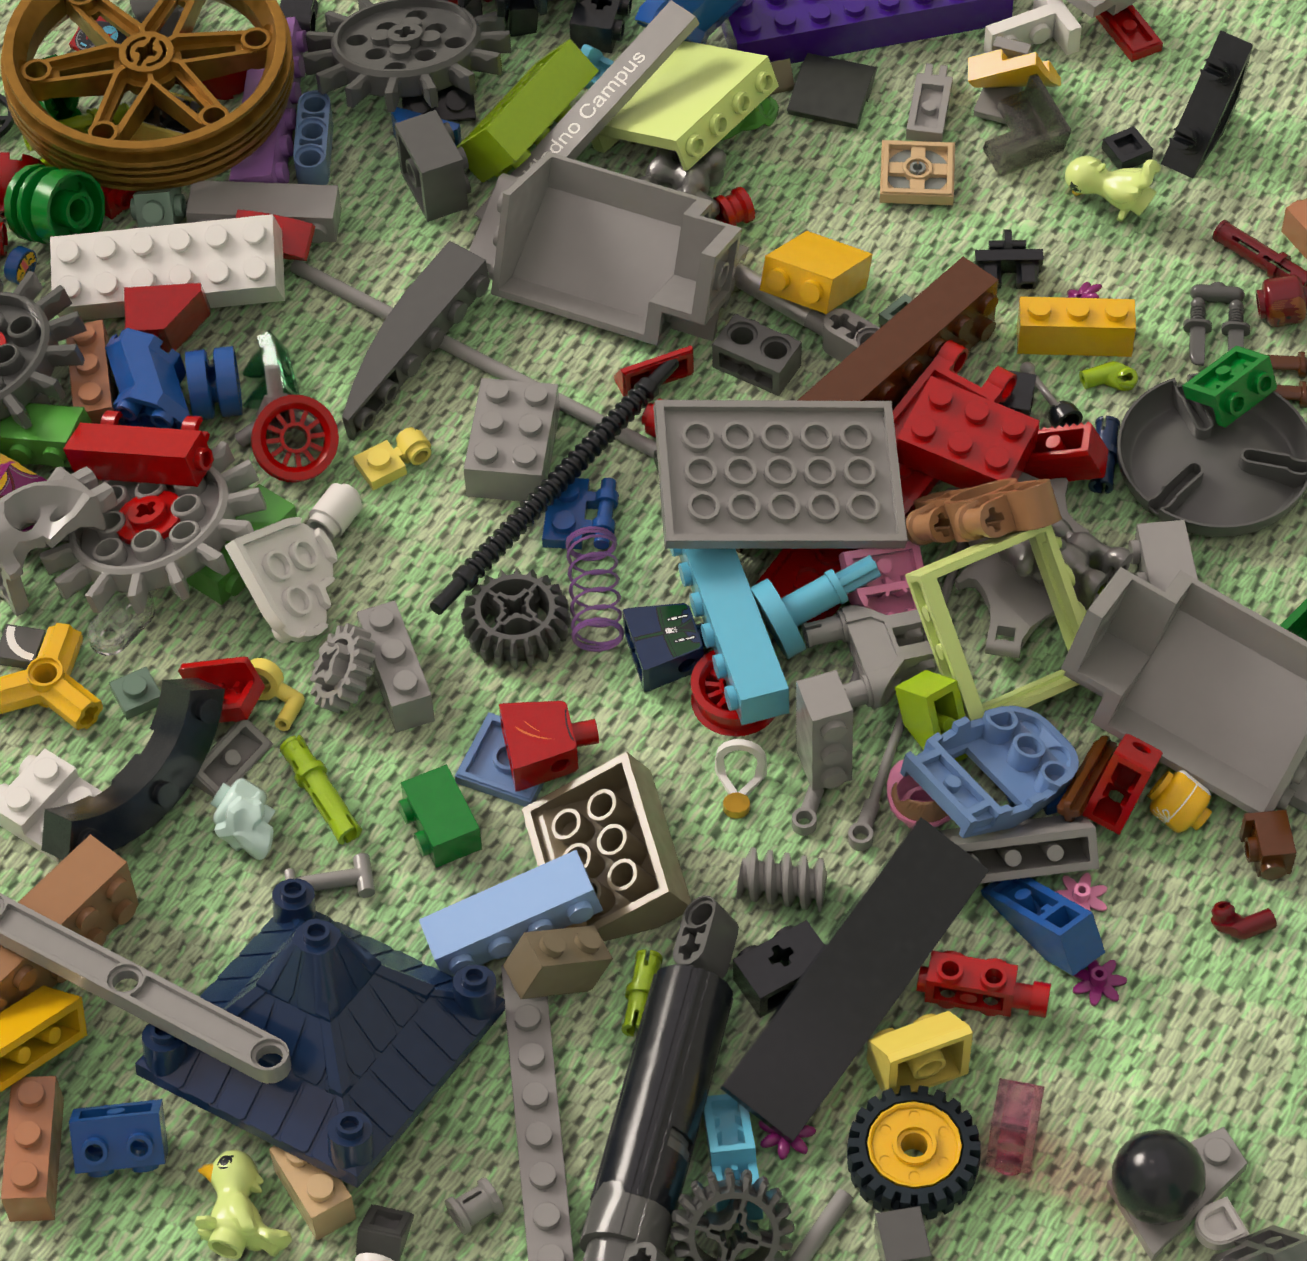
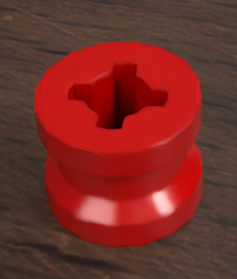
M740 186L732 189L730 195L713 197L720 206V213L715 217L717 221L736 226L737 223H749L755 219L754 205L743 187Z

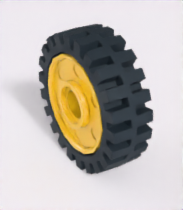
M910 1085L900 1086L898 1094H895L893 1089L890 1088L883 1091L880 1100L876 1096L868 1100L867 1108L861 1107L858 1111L856 1120L852 1122L847 1144L848 1171L851 1173V1181L854 1187H859L860 1196L866 1202L872 1200L874 1209L883 1212L884 1209L893 1211L920 1206L922 1215H925L926 1219L930 1220L937 1218L939 1211H942L944 1215L951 1212L955 1203L960 1205L966 1199L968 1191L971 1192L978 1175L981 1143L977 1126L972 1125V1116L968 1110L961 1112V1103L955 1098L947 1102L946 1093L938 1089L933 1096L928 1094L929 1087L919 1085L918 1092H911ZM915 1149L922 1152L923 1155L911 1157L904 1152Z

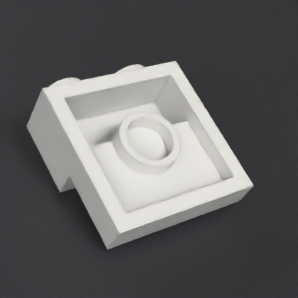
M44 748L37 757L29 755L23 760L19 767V776L10 785L6 783L0 785V826L59 863L61 859L41 850L45 809L71 804L89 795L95 797L102 793V791L80 778L76 767Z

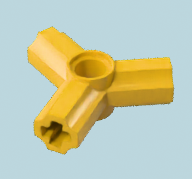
M56 623V625L48 627L38 656L30 662L27 669L0 677V714L38 704L52 709L76 730L88 729L97 722L98 716L103 710L101 700L70 676L83 643L82 632L74 629L70 624Z

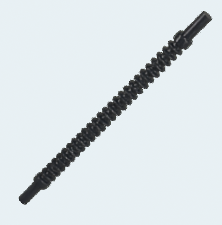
M677 359L662 363L648 377H642L634 385V389H630L628 395L623 396L621 402L616 403L615 409H611L608 412V416H604L601 423L595 425V430H590L588 437H584L581 444L575 446V451H570L568 458H563L561 465L555 467V472H550L548 479H543L541 486H536L534 493H530L527 496V500H523L520 503V507L514 509V515H508L507 522H502L500 529H495L493 536H488L486 543L480 544L479 551H474L472 558H467L465 565H460L453 572V580L430 603L432 611L441 615L464 590L470 591L479 581L478 578H483L485 571L491 570L492 563H497L499 556H504L506 549L512 548L513 542L518 541L520 535L527 532V527H532L534 520H538L541 517V513H545L548 510V506L554 504V499L560 498L561 492L566 491L568 485L573 484L575 478L580 477L582 471L588 468V464L593 463L595 457L600 456L602 450L607 449L608 443L613 442L615 436H619L622 429L627 428L628 422H632L635 419V415H639L641 409L646 408L648 402L653 401L659 394V387L679 367Z

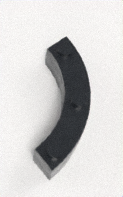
M199 678L162 680L160 699L150 727L154 732L142 753L135 754L127 765L112 779L111 786L97 796L92 797L89 795L71 804L45 809L41 850L63 860L91 834L114 851L138 838L159 822L187 791L210 750L222 712L225 688Z

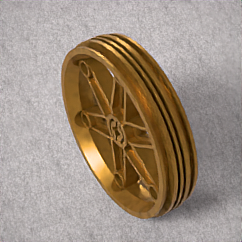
M21 0L8 22L0 60L1 77L8 109L18 129L38 155L59 169L66 168L88 173L102 187L129 191H149L177 188L209 179L234 167L254 153L273 133L287 107L294 81V59L289 26L277 0H214L244 15L254 27L240 31L192 33L206 0H158L142 23L109 0ZM177 5H180L184 9L173 34L167 38L159 32ZM101 16L128 38L122 44L115 43L96 20ZM68 18L76 23L96 46L47 59H34L35 53L43 40ZM265 68L253 94L231 113L220 104L201 82L249 69ZM175 84L181 85L202 108L200 113H196L169 92V90ZM130 91L138 95L118 125L112 123L124 93ZM104 96L93 123L88 129V134L56 121L38 102L48 100L49 98ZM155 105L192 131L163 139L129 141Z

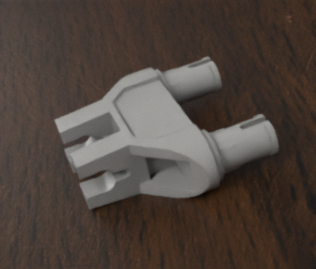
M850 605L839 608V611L834 616L809 623L805 622L801 625L807 648L839 640L848 644L860 676L859 680L843 684L852 707L865 704L868 707H872V709L882 707L896 693L895 686L924 670L935 672L934 655L929 641L920 642L923 641V634L920 629L923 625L917 609L885 615L863 606Z

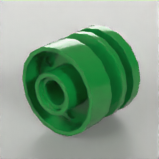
M33 164L27 165L15 173L8 184L4 198V212L9 228L18 238L30 242L50 244V237L99 232L105 215V197L100 184L88 173Z

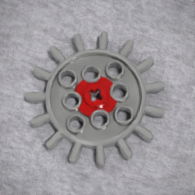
M221 441L212 450L214 461L198 487L102 480L103 483L106 482L113 488L118 502V507L103 514L107 528L105 530H90L80 527L60 541L68 543L39 553L40 559L49 575L69 568L54 579L61 596L67 600L86 585L94 582L85 594L94 613L100 614L117 591L128 593L127 597L135 613L139 614L144 613L149 591L171 586L182 601L190 598L189 585L186 579L205 566L225 576L230 572V569L220 551L227 541H232L254 532L250 521L235 520L236 516L266 510V502L259 487L240 491L259 481L251 461L248 459L223 472L235 459L228 443Z

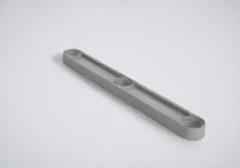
M0 893V945L259 1082L266 1084L276 1083L288 1076L291 1070L290 1052L287 1044L281 1039ZM131 978L138 981L137 986L130 991L121 992L115 989L116 984L123 979ZM269 1053H275L282 1057L281 1062L273 1067H263L258 1064L259 1059Z

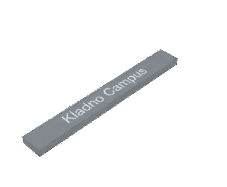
M671 0L534 148L528 159L512 172L511 176H522L530 169L534 162L536 163L547 152L575 160L700 24L696 16ZM490 197L475 213V215L480 221L482 220Z

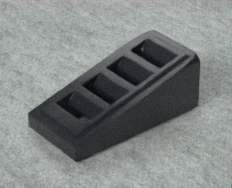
M510 0L509 9L504 17L507 31H510V37L537 33L538 11L534 6V1Z

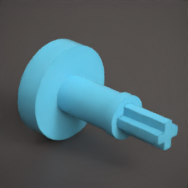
M868 555L837 573L832 569L824 572L823 576L783 598L779 596L768 578L750 588L759 612L785 657L790 659L806 650L797 626L838 604L846 603L849 601L847 594L879 578L881 573L871 555Z

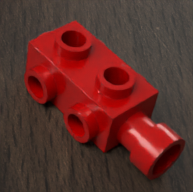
M932 950L929 967H920L916 991L925 993L924 1002L938 1004L945 1009L957 1007L980 1011L986 1016L1003 1015L1010 1017L1012 1008L1029 1011L1028 1015L1046 1018L1051 983L1034 981L1033 985L1016 982L1018 965L1008 964L1002 959L989 958L985 960L967 957L957 951L939 952ZM943 990H951L955 995L947 998L942 996L941 992ZM992 997L995 998L998 1001V1003L995 1005H988L983 1000L985 998Z

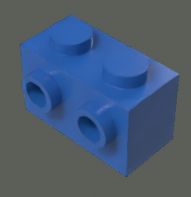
M162 1099L73 1109L69 1120L75 1174L87 1173L89 1177L96 1178L108 1176L114 1173V1170L132 1168V1171L142 1173L153 1171L159 1165L166 1163L168 1141Z

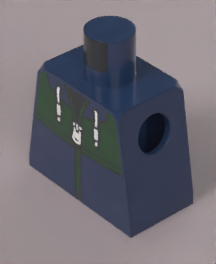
M685 603L623 609L624 634L644 692L654 690L691 675L697 662L704 656L703 647L706 646L701 632V624H704V622L695 624L690 607Z

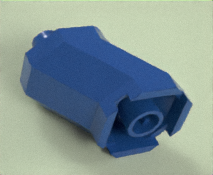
M646 0L639 7L635 21H637L638 25L646 28L671 0ZM672 0L696 16L700 23L684 41L706 44L708 37L746 0Z
M130 328L122 330L119 337L117 334L113 335L105 347L119 390V395L113 404L114 410L121 411L123 414L119 419V423L125 426L181 429L185 417L190 416L180 386L186 375L181 355L172 348L169 354L161 349L163 341L157 336Z

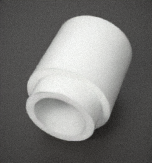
M331 484L309 512L310 518L307 521V525L313 530L321 528L330 541L340 537L363 508L360 494L354 487L348 484Z

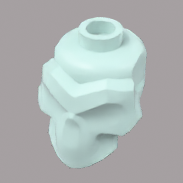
M240 778L231 787L223 783L210 803L217 808L213 815V821L216 824L214 831L219 838L226 841L235 851L238 852L240 849H244L251 857L257 860L264 859L270 852L273 842L274 830L268 823L276 810L265 804L267 800L266 792L250 781Z

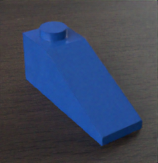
M1028 877L996 881L980 890L982 896L1046 961L1074 976L1105 953L1093 912L1034 879Z

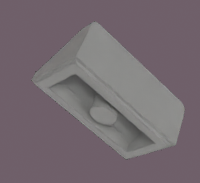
M249 720L235 722L210 748L198 774L191 784L214 798L223 783L231 787L237 779L242 778L273 743Z

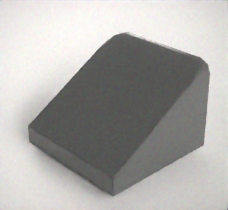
M371 1204L358 1227L356 1255L376 1253L391 1258L394 1261H400L414 1214Z

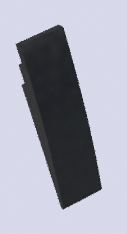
M921 817L910 829L895 852L886 860L865 891L854 902L720 1089L791 1144L886 1016L989 870Z

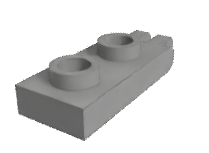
M926 63L925 72L917 73L906 129V140L942 142L953 84V77L947 76L948 66L940 65L939 75H933L934 64Z

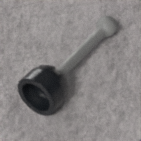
M1031 362L1021 364L1020 372L1036 375L1035 366ZM1037 376L1035 386L1051 405L1048 414L1051 426L1056 428L1058 425L1064 427L1067 424L1070 427L1073 423L1076 425L1080 424L1083 420V415L1079 409L1070 401L1062 400L1057 402Z

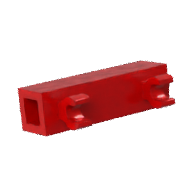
M107 410L103 414L100 424L80 422L63 448L74 472L87 466L93 471L97 479L198 487L214 461L212 451L207 444L210 434L208 431H199V426L203 421L202 416H186L182 422L181 429L118 425V421L123 415L122 412Z

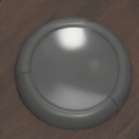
M1198 373L1187 375V382ZM1172 378L1154 386L1141 395L1131 405L1122 420L1117 441V456L1121 475L1129 491L1146 511L1154 514L1160 521L1185 520L1187 533L1207 537H1234L1260 531L1287 515L1299 503L1307 490V424L1296 408L1275 391L1230 425L1222 427L1217 424L1212 407L1186 399L1182 385L1177 386L1175 378Z

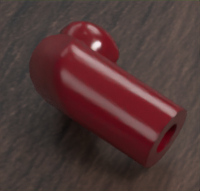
M1221 901L1216 903L1211 910L1213 915L1211 922L1215 929L1239 940H1246L1272 930L1277 926L1275 916L1269 908L1245 917L1235 913V907L1230 902Z

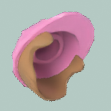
M900 760L890 770L887 780V799L891 811L908 828H912L921 817L935 828L950 821L951 818L910 775L903 777L900 773L903 760Z

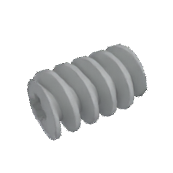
M751 847L746 858H743L741 862L736 899H740L746 888H748L750 899L753 902H757L762 892L765 891L768 904H774L779 894H782L785 907H791L798 896L803 910H808L813 899H816L818 911L821 912L827 880L824 859L818 858L813 869H811L808 865L807 856L802 855L797 865L792 866L790 853L785 852L781 861L775 863L773 850H768L763 860L760 861L758 860L756 848Z

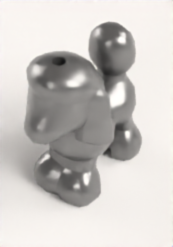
M714 146L694 166L685 171L676 151L657 147L656 157L648 165L645 176L639 179L713 201L710 218L712 219L720 213V206L717 201L707 194L710 186H717L724 176L726 154L723 150Z
M1061 519L1059 522L1052 524L1055 536L1061 537L1062 547L1060 551L1064 562L1071 568L1076 583L1073 588L1076 597L1087 611L1099 596L1097 592L1100 587L1103 586L1105 588L1120 567L1128 571L1133 554L1124 547L1107 546L1087 532H1074L1069 523ZM1029 539L998 552L1000 559L1012 566L1019 576H1030L1038 584L1045 586Z

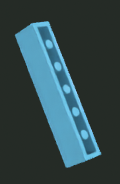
M670 549L673 557H680L681 563L678 564L683 586H690L693 592L689 594L693 614L695 617L701 616L704 624H701V632L706 648L713 647L716 654L712 656L716 676L718 679L724 678L727 686L724 687V695L729 710L737 711L741 725L788 714L789 687L736 549Z

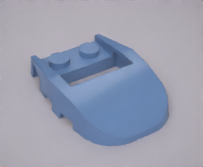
M1001 706L986 710L982 718L972 721L966 716L954 721L952 728L942 735L937 732L926 740L924 750L917 756L911 751L905 754L900 773L903 777L910 775L961 828L959 835L962 838L1013 828L1042 810L1058 798L1067 788L1078 770L1079 759L1072 744L1042 715L1024 707ZM966 753L1016 806L1011 807L1009 804L1000 806L954 758Z

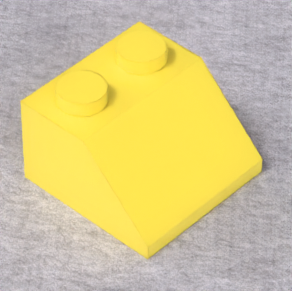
M950 1011L938 1015L926 1014L916 1019L913 1024L896 1030L894 1028H887L876 1033L873 1038L868 1039L866 1060L882 1093L892 1088L894 1093L898 1094L900 1086L910 1085L911 1092H918L919 1085L931 1088L968 1074L973 1032L967 1023Z

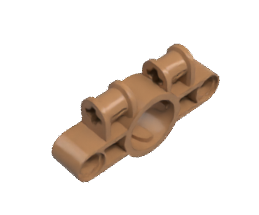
M1008 478L972 488L940 491L923 496L913 502L915 510L908 514L905 522L907 538L913 544L920 546L932 542L947 543L953 540L956 542H969L986 537L998 538L1010 532L1043 528L1059 522L1062 517L1050 479L1018 482L1016 478Z

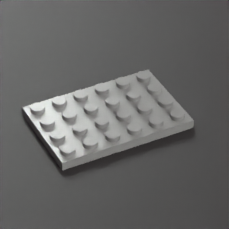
M655 400L653 409L665 549L905 548L908 539L892 401Z

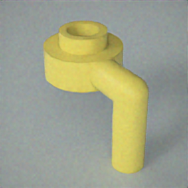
M264 658L250 660L265 685L258 700H270L277 697L285 702L284 707L275 720V725L281 731H288L305 703L304 695L283 683V673L274 662Z

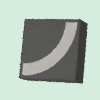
M6 624L0 640V665L27 669L30 662L37 658L46 631Z

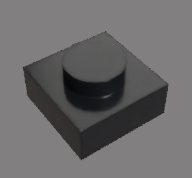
M1135 126L1108 136L1102 142V150L1118 169L1136 167L1147 160H1151L1153 157V148Z

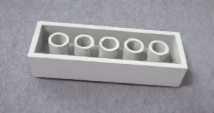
M273 214L50 237L51 290L61 285L73 303L58 314L59 317L78 311L83 321L125 317L124 287L201 283L210 308L285 301L282 229Z

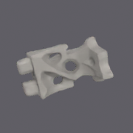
M61 466L56 467L47 481L33 482L0 498V598L5 599L16 616L23 614L30 606L20 577L23 574L22 568L26 555L30 550L34 548H54L65 536L80 527L90 530H105L107 527L103 514L118 507L113 488L106 482L99 485L97 477L87 466L72 474ZM34 525L29 531L22 532L25 528Z

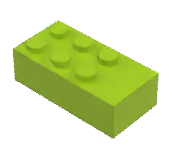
M571 39L538 60L457 146V148L462 147L469 163L468 168L481 182L484 183L493 176L498 179L501 174L508 173L512 167L516 169L531 155L528 150L533 144L537 146L551 131L549 127L554 122L558 123L572 108L569 105L570 102L599 72Z

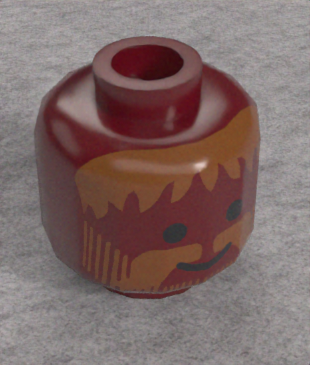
M1288 275L1264 280L1261 289L1256 290L1260 320L1266 319L1271 327L1304 322L1307 315V286H1303L1298 276Z

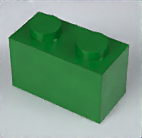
M447 764L401 782L403 799L398 801L400 813L406 824L414 823L418 831L414 833L416 845L423 857L430 855L436 868L482 850L480 828Z

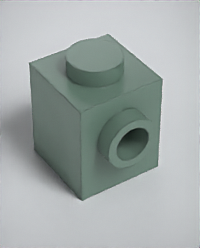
M181 187L136 191L130 201L131 216L133 220H137L138 228L179 224L186 216V199L181 193Z

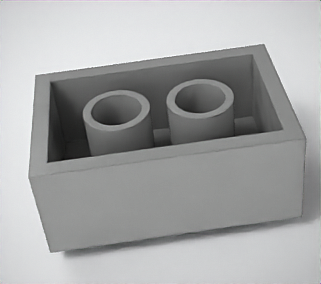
M481 378L464 464L466 497L523 501L527 500V496L530 493H534L536 486H541L543 479H548L560 415L558 384Z

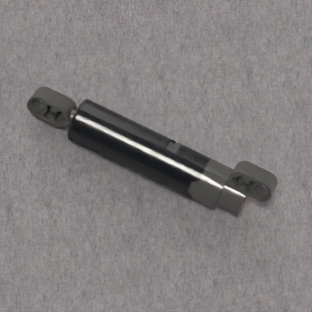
M704 895L698 897L687 906L673 950V959L676 964L660 968L653 975L580 1238L579 1247L585 1253L583 1261H671L665 1255L670 1229L674 1225L672 1212L678 1210L679 1197L683 1191L733 1003V990L723 978L726 976L730 966L739 926L730 914L711 896Z

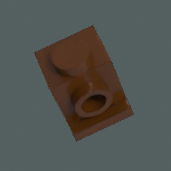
M1287 811L1245 813L1239 836L1240 841L1244 842L1248 863L1254 862L1257 877H1262L1266 880H1276L1286 874H1291L1297 852Z

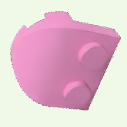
M907 541L905 548H866L846 551L838 555L841 570L871 555L881 573L879 578L847 594L851 605L863 606L885 615L917 609L905 574L924 567L919 545Z

